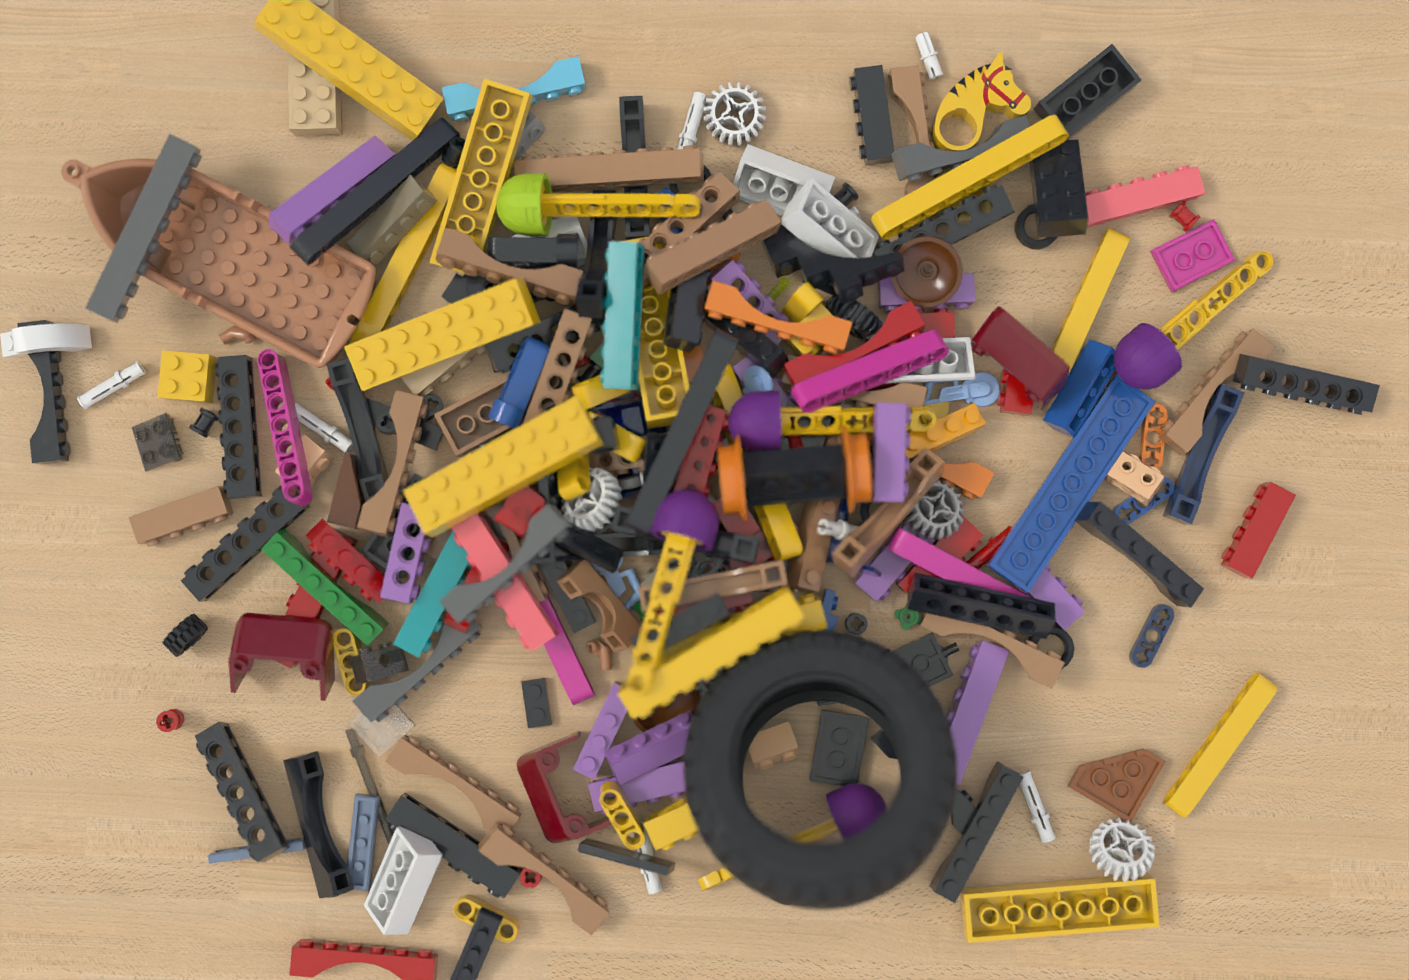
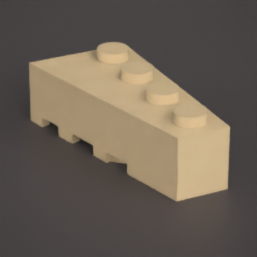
M482 345L401 378L414 395L424 397L432 394L435 391L434 387L440 382L445 384L454 376L452 373L457 369L463 370L472 363L471 359L477 354L482 356L486 353V350Z

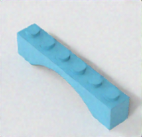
M579 56L556 61L549 71L538 80L518 89L528 92L533 96L531 106L543 99L554 101L559 99L561 95L576 96L581 94L583 90L587 89ZM465 82L442 87L449 118L456 122L468 120L469 116H473L481 89Z

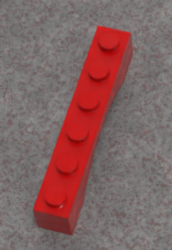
M909 301L891 310L878 333L860 347L846 353L831 356L805 353L785 363L784 373L792 387L804 380L920 335L924 332L925 323L912 301Z
M300 939V942L298 941L292 946L289 976L313 978L322 971L336 965L367 963L389 970L401 980H436L438 954L432 953V950L419 949L418 952L409 951L406 947H395L394 950L385 949L383 945H372L371 948L361 947L359 943H348L347 946L338 945L336 941H324L322 944L314 943L313 939Z

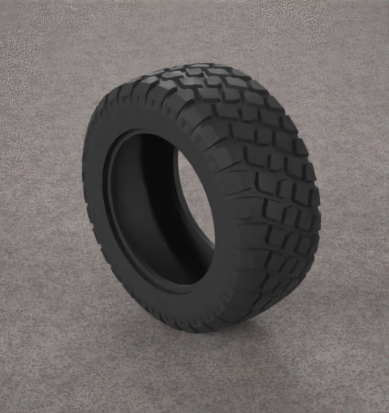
M805 630L793 632L792 635H780L771 642L758 644L760 648L749 655H742L741 657L738 656V661L727 667L721 674L719 673L709 685L710 689L702 696L696 708L697 711L692 717L684 750V783L689 809L699 834L713 856L733 877L760 895L782 904L804 909L831 910L863 904L888 893L906 881L924 864L940 841L951 816L957 789V755L952 730L943 707L931 687L907 661L893 651L891 652L886 649L885 646L870 639H863L858 635L846 632L842 634L833 630H818V632ZM811 701H831L845 704L870 717L879 725L890 740L900 769V780L896 793L890 805L878 820L857 835L831 843L802 842L773 830L751 809L745 798L743 787L746 755L760 729L783 710Z

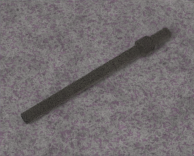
M354 727L350 728L345 733L351 746L349 750L352 758L356 759L369 795L380 796L364 755L366 753L363 744L360 745ZM380 797L378 819L389 846L394 831L388 825L389 822L385 820L387 813Z

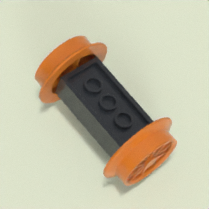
M842 425V444L743 453L744 469L742 468L740 436L737 435L733 445L718 446L724 514L739 513L743 521L747 522L744 488L747 489L748 507L844 499L846 490L849 513H852L856 503L871 502L872 498L866 434L850 435L845 425Z

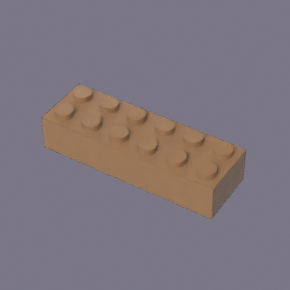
M563 353L559 354L557 357L558 363L562 366L569 365ZM508 375L434 414L456 457L460 458L470 453V451L476 450L478 445L487 444L514 430V428L488 417L495 399L500 397ZM540 375L537 379L535 387L525 408L526 411H528V408L530 406ZM554 375L549 379V384L553 388H559L563 385V379L558 375ZM576 378L574 383L569 382L566 391L570 392L569 398L574 396L572 386L579 383ZM545 398L542 400L541 406L544 410L549 411L555 407V402L551 398Z

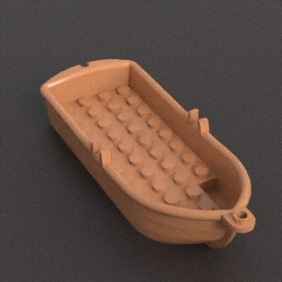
M72 159L65 162L62 166V177L70 184L81 189L88 215L100 237L111 251H113L157 159H125L105 163L93 168ZM76 169V173L72 175V171ZM192 169L189 175L191 177L190 184L186 190L182 189L179 196L181 199L177 210L175 212L172 211L168 218L170 220L169 227L165 233H161L158 239L160 242L159 248L154 255H150L147 262L149 263V268L144 277L315 368H322L326 364L335 362L340 351L357 328L355 324L358 318H362L370 296L377 285L374 265L337 244L314 263L306 265L289 248L290 245L269 226V213L273 210L263 206L254 199L244 196L239 191H235L213 178Z

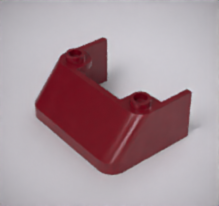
M999 306L988 316L971 340L972 352L980 357L983 355L986 357L991 356L1025 386L1024 388L1027 391L1025 396L1035 404L1038 402L1037 408L1040 411L1067 384L1070 372L1069 365Z
M259 613L242 614L236 623L228 661L231 693H236L246 673L252 669L254 659L299 662L300 671L304 677L310 680H320L321 701H326L335 681L332 625L328 621L318 618Z
M579 731L525 753L517 761L518 773L545 838L551 843L578 839L612 825L608 816L590 824H587L586 819L579 814H572L564 818L546 773L555 770L560 763L557 748L578 740L581 736Z

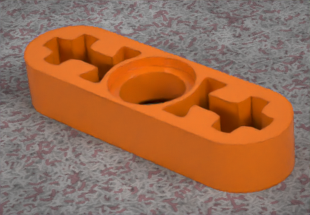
M1154 404L1143 420L1139 453L1141 463L1149 467V463L1145 462V459L1150 458L1151 451H1146V447L1149 449L1158 448V452H1152V459L1156 460V464L1151 465L1157 469L1163 463L1165 442L1159 438L1158 443L1152 445L1148 442L1147 435L1151 431L1156 432L1158 436L1163 433L1161 428L1167 422L1168 414L1166 408L1161 404ZM1157 409V413H1160L1161 417L1156 419L1155 425H1160V428H1148V424H1154V417L1150 416V412Z

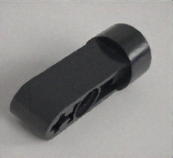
M557 233V238L488 237L487 255L496 261L555 262L557 265L563 264L569 267H577L578 234Z

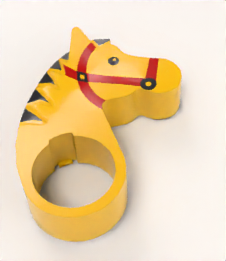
M1002 52L998 53L991 64L975 69L948 92L940 105L933 123L931 136L936 149L963 151L974 148L981 135L985 111L997 114L1005 113L1009 119L1027 115L1031 107V100L1027 94L1015 85L1011 73L1012 69L1003 64ZM952 116L960 119L963 117V120L970 125L973 131V140L963 146L951 145L941 136L940 124L944 120L952 118Z

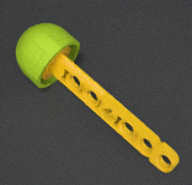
M529 173L516 175L504 183L498 193L496 207L500 220L511 231L525 236H548L552 217H672L675 215L677 217H695L700 212L701 201L700 198L692 194H676V196L670 194H552L551 183L547 174ZM638 204L646 205V207L638 206ZM663 204H665V205H670V207H664V206H661V205H663ZM684 205H693L695 207H687Z

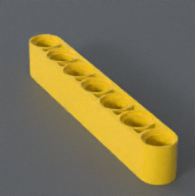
M1110 228L1106 229L1051 349L1069 365L1070 371L1130 240V237Z
M1259 672L1254 673L1249 678L1164 797L1163 804L1182 818L1187 817L1272 700L1278 690L1277 685Z

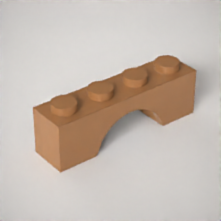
M586 559L572 563L556 580L570 599L585 597L597 605L603 619L600 636L614 653L628 649L632 645L630 638L641 633L642 627L639 625L638 620L629 613L624 603L616 597L609 588L608 583L599 576L594 566Z

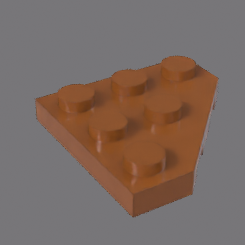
M1138 749L1079 765L1067 786L1126 821L1129 819L1131 823L1166 761L1146 749Z

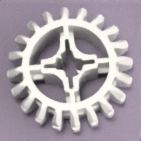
M729 82L728 89L726 90L723 85H720V94L713 90L711 95L714 99H706V103L709 106L703 109L708 114L704 116V122H710L706 129H715L712 132V137L715 138L720 134L719 142L723 143L725 138H727L729 146H732L733 140H737V145L741 146L742 138L749 143L751 140L749 134L756 138L758 136L756 129H763V125L760 122L766 121V116L762 114L766 112V107L759 106L763 103V98H756L758 95L756 90L749 93V85H746L744 90L741 89V82L737 83V88H733L732 83ZM732 98H741L746 102L739 104L734 102ZM724 101L727 110L721 114L720 118L716 119V109ZM731 109L732 111L736 110V112H739L738 119L734 118V115L731 117ZM753 109L754 118L745 127L743 117L748 114V111ZM721 125H734L738 131L728 130Z
M589 467L590 491L568 502L564 499L560 501L564 505L561 510L565 513L564 517L567 521L586 531L595 532L596 528L603 529L604 523L610 524V517L615 515L616 507L620 506L618 501L622 499V496L619 494L622 489L618 485L619 481L610 472L597 467L595 469Z
M1120 818L1116 819L1115 823L1109 819L1106 824L1101 823L1098 829L1096 828L1093 831L1089 841V854L1093 855L1091 858L1092 862L1098 863L1097 870H1105V877L1112 874L1114 875V881L1118 877H1122L1124 882L1129 877L1134 881L1138 876L1142 877L1146 871L1150 870L1151 863L1155 858V854H1153L1155 846L1151 844L1152 837L1145 836L1147 833L1146 829H1138V823L1133 826L1130 825L1129 819L1125 823H1122ZM1110 838V846L1105 848L1104 841ZM1138 851L1140 859L1134 862L1133 854Z

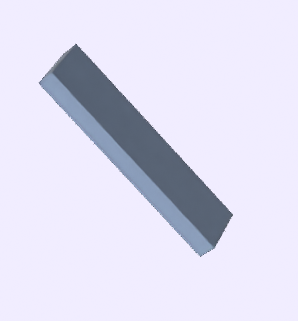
M361 793L355 794L348 867L354 889L369 891L371 889L380 796Z
M304 838L287 840L290 848L282 853L306 849ZM249 845L215 850L208 855L209 864L251 858L248 853Z

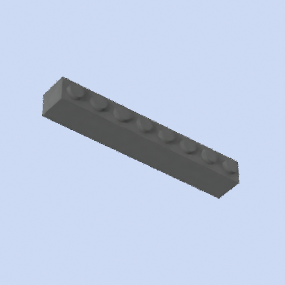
M169 134L85 309L118 323L120 319H124L128 311L126 305L130 297L133 298L138 291L139 285H137L140 276H144L149 268V263L147 262L150 255L156 253L160 245L158 239L161 233H165L169 227L170 220L168 218L171 212H175L180 204L181 199L179 196L182 189H187L191 181L189 175L193 167L197 168L201 161V150L198 147Z

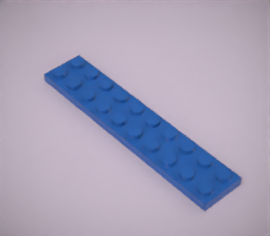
M1118 374L1115 375L1092 408L1083 426L1076 436L1072 438L987 566L1024 593H1029L1074 525V520L1085 504L1090 501L1156 401L1139 389L1124 383Z

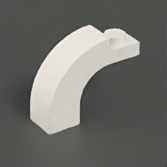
M85 324L33 325L14 328L10 332L0 334L3 357L7 358L35 352H76L92 348L90 327Z

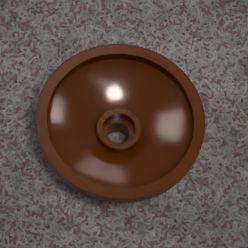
M934 236L917 237L902 245L899 250L903 256L905 271L895 277H891L897 293L905 301H912L915 306L925 308L939 306L951 299L960 287L963 277L962 261L955 248L947 241ZM930 265L932 267V271L926 272L924 270V266Z
M694 687L686 693L680 691L673 695L674 699L664 706L658 704L652 708L653 712L642 719L638 716L634 719L632 718L640 731L645 732L689 710L694 716L700 702L698 690Z

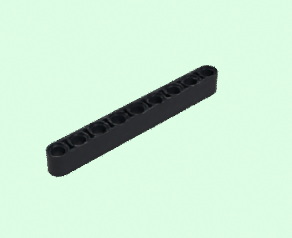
M444 117L438 119L297 236L289 248L306 265L314 263L377 210L409 175L416 177L440 157L443 152L447 151L450 146V139L453 136L460 137V133Z
M719 329L716 330L626 520V526L648 535L658 507L669 491L739 339Z

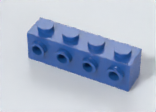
M1091 339L1088 341L1069 373L1067 384L1058 392L1043 419L1052 429L1073 438L1076 436L1115 371V350L1111 346Z

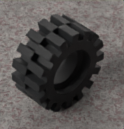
M195 613L191 614L167 634L162 644L175 657H179L185 651H188L191 646L195 645L196 641L201 639V636L208 630V626Z

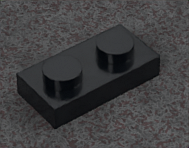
M538 678L521 681L528 728L552 725L546 679Z

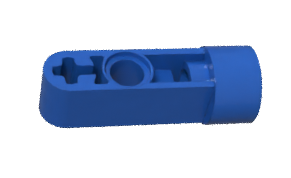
M529 336L525 337L500 397L494 401L488 415L489 418L514 429L521 426L527 412L525 408L548 356L550 345Z

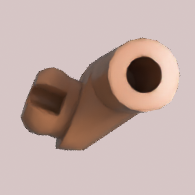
M236 325L219 335V338L225 345L236 338L243 339L246 344L255 340L253 334Z
M599 639L588 641L586 649L589 653L592 652L600 658V669H612L610 647Z

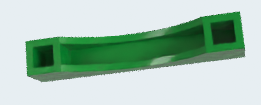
M285 528L276 532L261 549L367 646L389 624L372 607L352 596L328 576L312 559L303 545Z

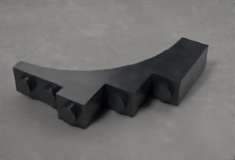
M782 224L776 234L761 241L777 278L790 275L799 270L805 283L809 282L814 289L822 288L826 284L832 283L841 304L864 296L863 287L874 285L878 281L895 277L905 271L904 260L900 250L866 258L830 255L813 249L799 241Z

